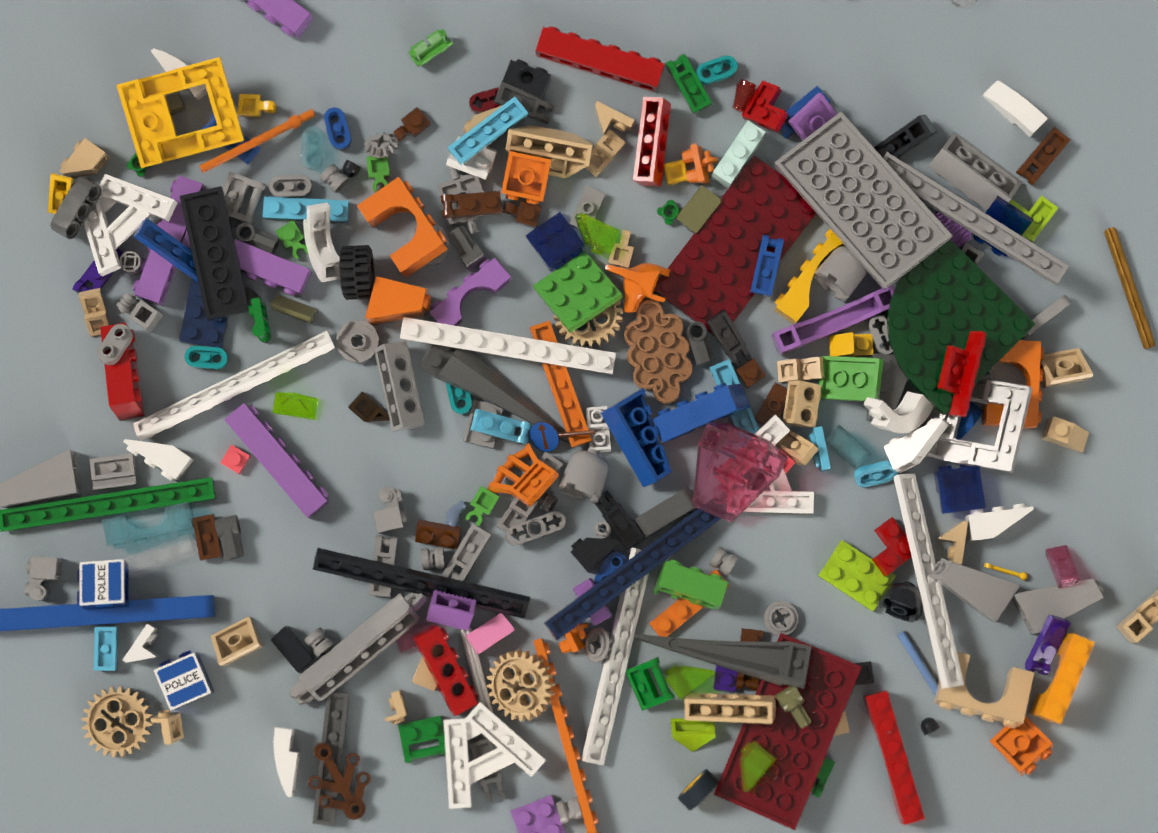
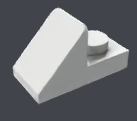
M147 624L123 658V661L127 663L160 657L157 653L146 647L148 644L152 645L158 636L156 632L159 628L153 624Z

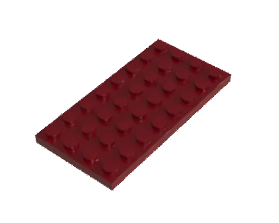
M755 155L722 196L721 203L697 233L693 234L667 268L670 269L669 277L662 275L654 288L655 293L666 298L667 302L691 320L703 323L707 332L713 336L714 334L706 323L707 319L724 309L734 323L755 295V293H750L763 234L776 240L777 238L784 239L780 262L816 215V212L785 177ZM767 246L766 251L774 253L775 248Z
M780 633L777 641L811 646L783 633ZM812 646L804 689L797 687L804 699L802 706L810 717L811 723L804 728H800L792 713L785 712L776 698V717L772 724L743 723L714 795L792 830H796L862 666ZM761 679L755 695L775 696L790 685H777Z

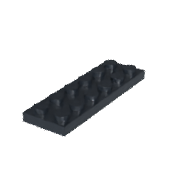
M220 186L181 195L180 201L207 320L212 321L249 312L248 298L223 187Z

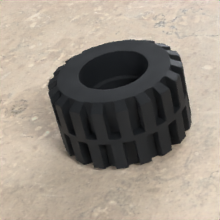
M369 245L343 246L340 251L339 266L341 290L345 300L370 299L375 283L374 258L371 247Z

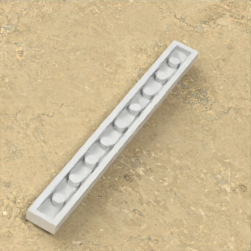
M403 317L400 339L611 375L613 374L616 356L614 352Z
M328 331L133 423L136 436L140 441L151 438L155 434L172 428L174 425L188 420L198 413L209 410L213 406L228 401L242 392L249 391L263 382H268L294 367L328 353L335 348Z
M899 474L893 478L942 689L959 687L964 685L941 584L930 577L936 562L915 474Z
M631 548L629 559L639 553L641 549ZM649 573L620 594L610 639L613 640L610 643L612 650L608 651L609 657L605 658L581 761L604 766Z

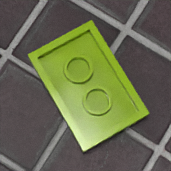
M840 540L818 577L873 612L878 605L883 591L893 582L896 575L891 572L884 577L871 558L843 540Z

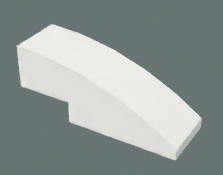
M155 48L151 50L166 72L188 66L166 52ZM205 84L189 88L197 101L208 95Z
M998 80L982 95L1012 125L1015 123L1029 137L1048 119L1024 97Z
M275 727L274 757L276 768L287 797H292L295 794L300 752L292 751L295 729Z

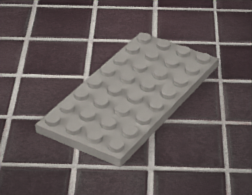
M842 112L838 113L775 162V167L883 290H886L952 238V234Z

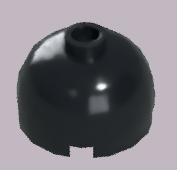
M908 581L890 584L883 591L878 602L880 608L882 605L886 608L885 613L904 621H909V618H915L914 621H917L923 610L920 592L913 583Z

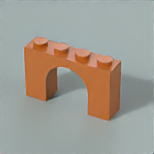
M397 177L358 204L357 207L373 228L396 213L405 212L415 216L417 230L410 242L390 255L400 273L407 278L448 250V248L444 244L447 239L440 230L436 232L433 227L436 223L431 215H425L422 209L425 206L419 197L414 198L411 194L414 191L408 181L403 182L400 177Z
M1019 340L997 363L1011 364L1017 367L1025 377L1026 386L1033 388L1024 428L1034 429L1041 423L1042 413L1038 410L1039 402L1041 403L1042 390H1039L1040 381L1043 380V369L1040 368V360L1044 358V348L1041 347V341ZM984 403L982 426L999 427L1004 405Z

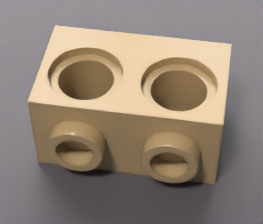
M801 380L788 381L782 422L801 428H815L818 421V406L821 400L822 385Z

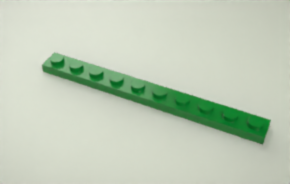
M210 477L0 510V532L216 499L214 480Z

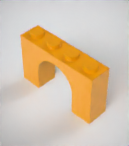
M1075 633L1065 634L1056 652V655L1060 656L1056 674L1046 692L1043 694L1037 693L1029 714L1051 723H1062L1095 642Z

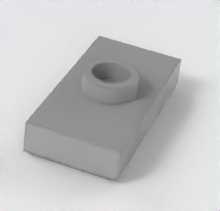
M586 185L569 225L589 233L606 194Z

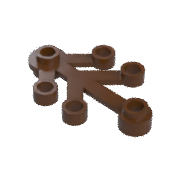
M325 742L316 744L313 750L314 756L324 762L334 782L326 781L313 775L308 779L309 787L314 790L321 788L341 793L345 800H335L329 795L323 794L318 799L319 805L325 809L332 807L343 810L346 817L352 820L361 818L365 813V804L362 801L365 786L370 783L371 777L366 772H359L356 776L358 783L352 796L349 787L355 766L360 763L359 755L356 753H349L347 755V764L342 777L331 757V746ZM323 748L327 749L325 756L320 755V751ZM356 756V762L351 764L350 758ZM362 775L367 776V780L365 782L360 781V777ZM313 779H318L319 783L317 786H312L311 782ZM324 798L329 799V803L327 805H322V800ZM357 805L358 811L353 813L351 811L352 806Z

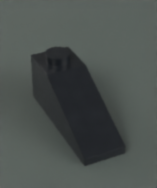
M919 115L873 148L882 158L886 152L899 158L937 133V130L927 115Z

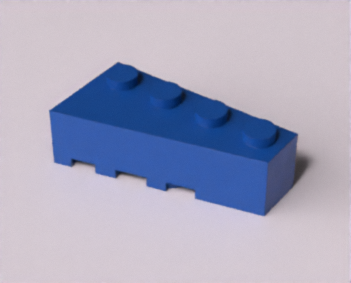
M722 383L714 387V392L708 394L705 391L695 395L696 400L689 402L687 399L677 403L676 409L670 410V408L659 411V416L653 418V422L657 426L662 443L696 430L695 428L710 425L716 419L720 420L734 415V411L750 408L751 406L742 384L726 385V383Z
M644 388L602 411L601 415L641 485L646 487L659 481L672 471L664 447L659 443V432L657 426L654 427L650 416L652 411L650 405L647 406L644 398L646 395Z

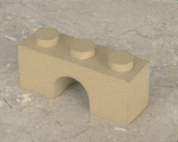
M1158 589L1116 626L1130 643H1138L1153 629V624L1158 621Z

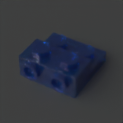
M999 196L995 198L985 212L1021 236L1033 221L1031 217ZM973 234L976 242L980 244L986 243L992 247L991 250L994 254L1007 257V254Z
M561 212L525 235L549 271L552 269L557 270L566 264L565 260L571 256L575 258L583 252V241Z
M960 464V468L952 469L951 465L938 467L939 471L934 472L941 514L986 508L979 466L973 467Z

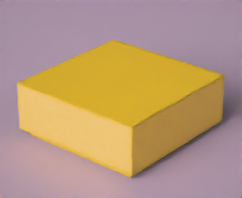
M683 160L664 163L667 185L688 181L686 176L687 170Z

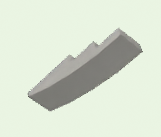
M547 452L540 459V461L557 471V473L563 465L562 462ZM542 495L531 507L514 498L496 527L506 533L511 526L525 522ZM513 530V534L510 536L515 538L518 533Z

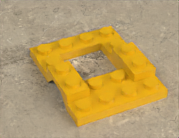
M221 57L116 85L141 168L245 140ZM205 84L217 126L177 136L165 95Z

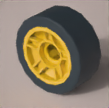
M706 769L681 792L678 799L690 811L713 791L719 781Z

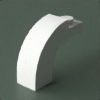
M327 202L307 206V219L303 220L306 247L312 267L321 282L340 279V257L334 249L330 235V206Z
M906 392L901 403L894 410L884 401L868 397L863 404L869 410V414L874 417L871 422L873 426L900 434L909 433L917 429L927 419L934 407L923 395Z

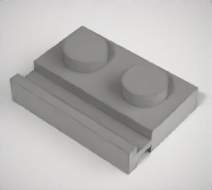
M474 399L463 441L494 449L496 437L470 429L475 409L501 416L504 409L491 403Z
M134 454L89 459L93 490L138 485Z

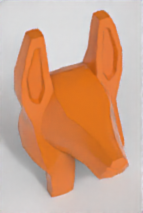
M642 263L629 269L606 264V270L624 278L625 297L623 312H636L645 297L657 302H665L666 298L654 295L653 291L659 274L669 277L670 269L651 263Z

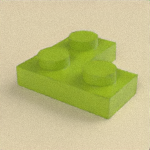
M1042 195L1029 211L1011 199L998 218L1027 240L1033 242L1057 211L1058 207Z

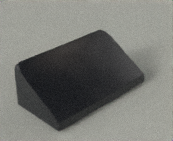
M284 626L271 639L272 643L298 673L315 659L288 626Z

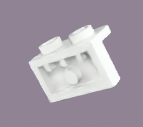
M485 147L463 165H460L450 154L446 165L486 180L493 168L497 150Z

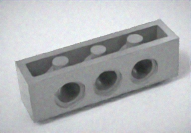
M407 342L386 343L375 348L374 352L392 432L415 429L425 425L424 413L419 400L420 394L416 387L415 372L412 369Z

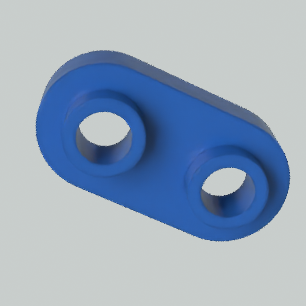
M330 108L324 114V122L329 140L335 149L344 150L351 144V135L346 117L341 109ZM338 117L339 121L333 123L332 118ZM339 137L345 138L342 143H338L337 139Z
M615 551L606 557L595 576V585L603 577L608 576L627 562L624 554ZM614 558H618L620 560L619 566H614L612 564V560Z

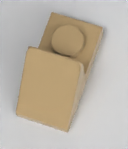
M598 101L596 102L595 112L603 136L607 133L611 123L622 132L626 130L631 132L635 122L634 119Z
M792 430L775 445L798 465H806L819 450L816 445Z
M968 521L959 522L936 539L952 542V546L948 548L947 558L960 565L963 562Z

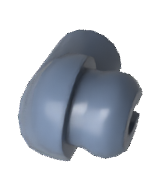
M462 500L447 511V525L461 527L459 515L468 509Z

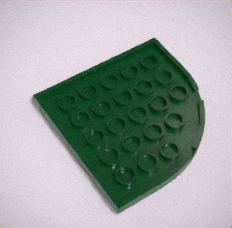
M948 240L900 278L890 300L887 316L889 343L899 368L912 385L942 415H945L951 409L954 397L953 393L937 388L948 346H955L965 350L971 331L986 332L980 366L975 378L976 384L1036 325L951 240Z

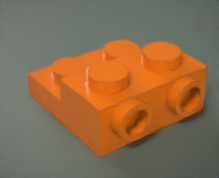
M509 151L501 193L506 194L505 198L518 200V197L527 198V203L539 205V201L543 202L545 198L552 159Z
M1026 716L1022 725L1016 726V728L1004 727L990 740V743L1021 776L1025 773L1030 775L1037 768L1035 764L1041 758L1045 761L1053 753L1051 750L1053 743Z

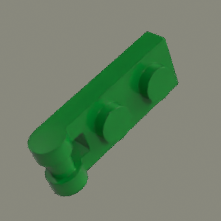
M685 54L678 56V59L673 62L670 60L665 63L668 72L673 77L692 114L712 105L709 96ZM683 66L685 70L679 73L677 68Z

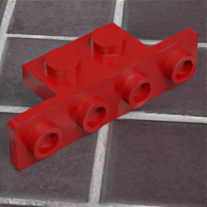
M971 331L965 350L955 346L947 347L937 388L954 394L949 413L952 416L965 417L967 414L972 390L975 386L977 370L980 366L982 350L985 345L986 332Z

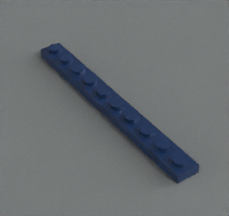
M716 496L544 622L545 626L556 641L727 515L728 512Z

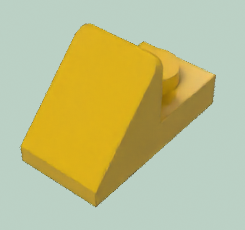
M51 173L48 213L56 214L75 182L73 178Z
M853 332L829 336L830 356H872L873 338L871 334H853Z

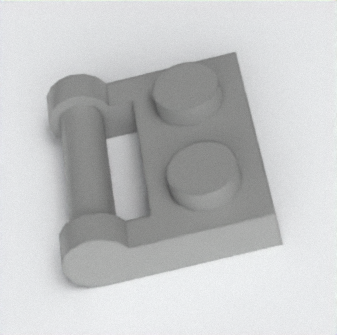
M229 172L223 188L229 217L252 225L254 221L252 217L266 185ZM248 187H252L254 190L246 212L241 214L239 211Z

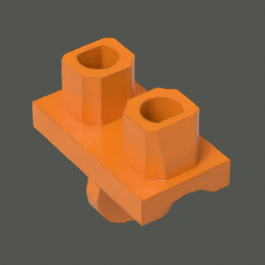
M692 144L690 145L691 149L682 152L684 164H695L694 170L686 172L687 180L689 183L700 182L704 185L710 183L708 172L714 171L713 164L719 162L718 157H711L710 150L703 153L702 146Z
M580 623L565 635L566 640L559 642L562 653L571 651L574 653L585 648L582 639L587 636L583 629L588 627V623L582 625Z

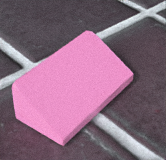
M499 613L465 637L475 653L480 654L515 631V629L504 615Z

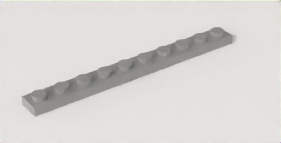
M886 152L883 159L922 202L1057 286L1069 268L1067 264L890 153Z

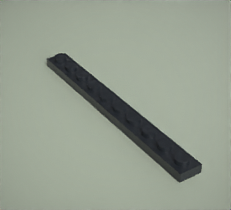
M317 548L313 570L416 594L422 593L429 597H432L433 592L437 590L438 592L450 593V595L454 594L455 596L458 595L459 597L462 596L471 600L475 599V607L524 619L530 601L529 596L322 548Z

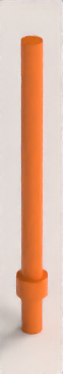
M310 109L298 116L295 114L289 117L288 121L199 165L202 173H205L292 128L296 129L302 126L301 123L315 117V113Z

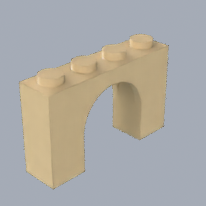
M957 652L964 685L942 689L939 677L934 703L944 710H952L953 708L960 710V713L966 716H981L982 720L987 722H995V720L1003 722L1005 727L1016 728V726L1022 725L1025 719L1034 673L1012 667L1008 671L1001 699L995 703H982L974 699L966 688L965 677L970 655Z

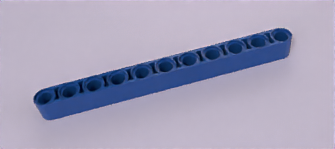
M214 595L127 600L124 603L80 606V604L0 609V631L215 617Z

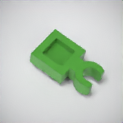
M388 156L383 158L366 157L369 179H375L372 185L374 193L378 191V185L383 184L386 186L388 184L384 177H390Z
M294 220L275 231L286 250L293 248L292 254L296 260H300L297 255L299 250H304L308 255L307 247L300 243L305 238Z
M480 486L470 504L475 509L467 514L466 520L469 521L471 516L476 515L478 517L476 526H480L483 521V513L490 515L500 497Z

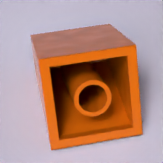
M376 276L365 318L371 325L400 321L403 320V317H423L425 311L429 312L432 299H430V295L425 288Z

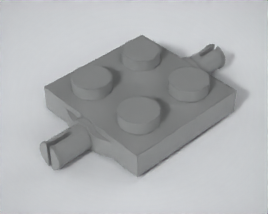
M450 166L448 168L452 178L445 183L437 185L440 196L445 194L457 195L483 192L479 177L471 174L460 175L458 169L455 168L454 173L453 168ZM452 203V209H458V203ZM484 215L447 219L450 227L460 223H467L472 235L474 234L472 226L475 233L479 232L475 220Z

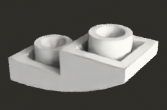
M607 406L586 408L588 430L596 431V434L590 435L592 442H589V448L600 453L611 452L609 427L601 415V412L606 410Z

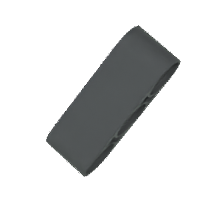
M85 177L77 178L54 215L50 225L51 229L67 239L75 238L101 195L102 189L100 185Z
M687 487L636 517L635 521L646 538L699 505Z

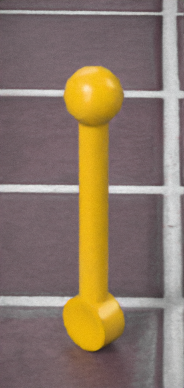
M989 563L984 564L985 568L1017 576L1021 580L1028 578L1026 572L1018 573Z

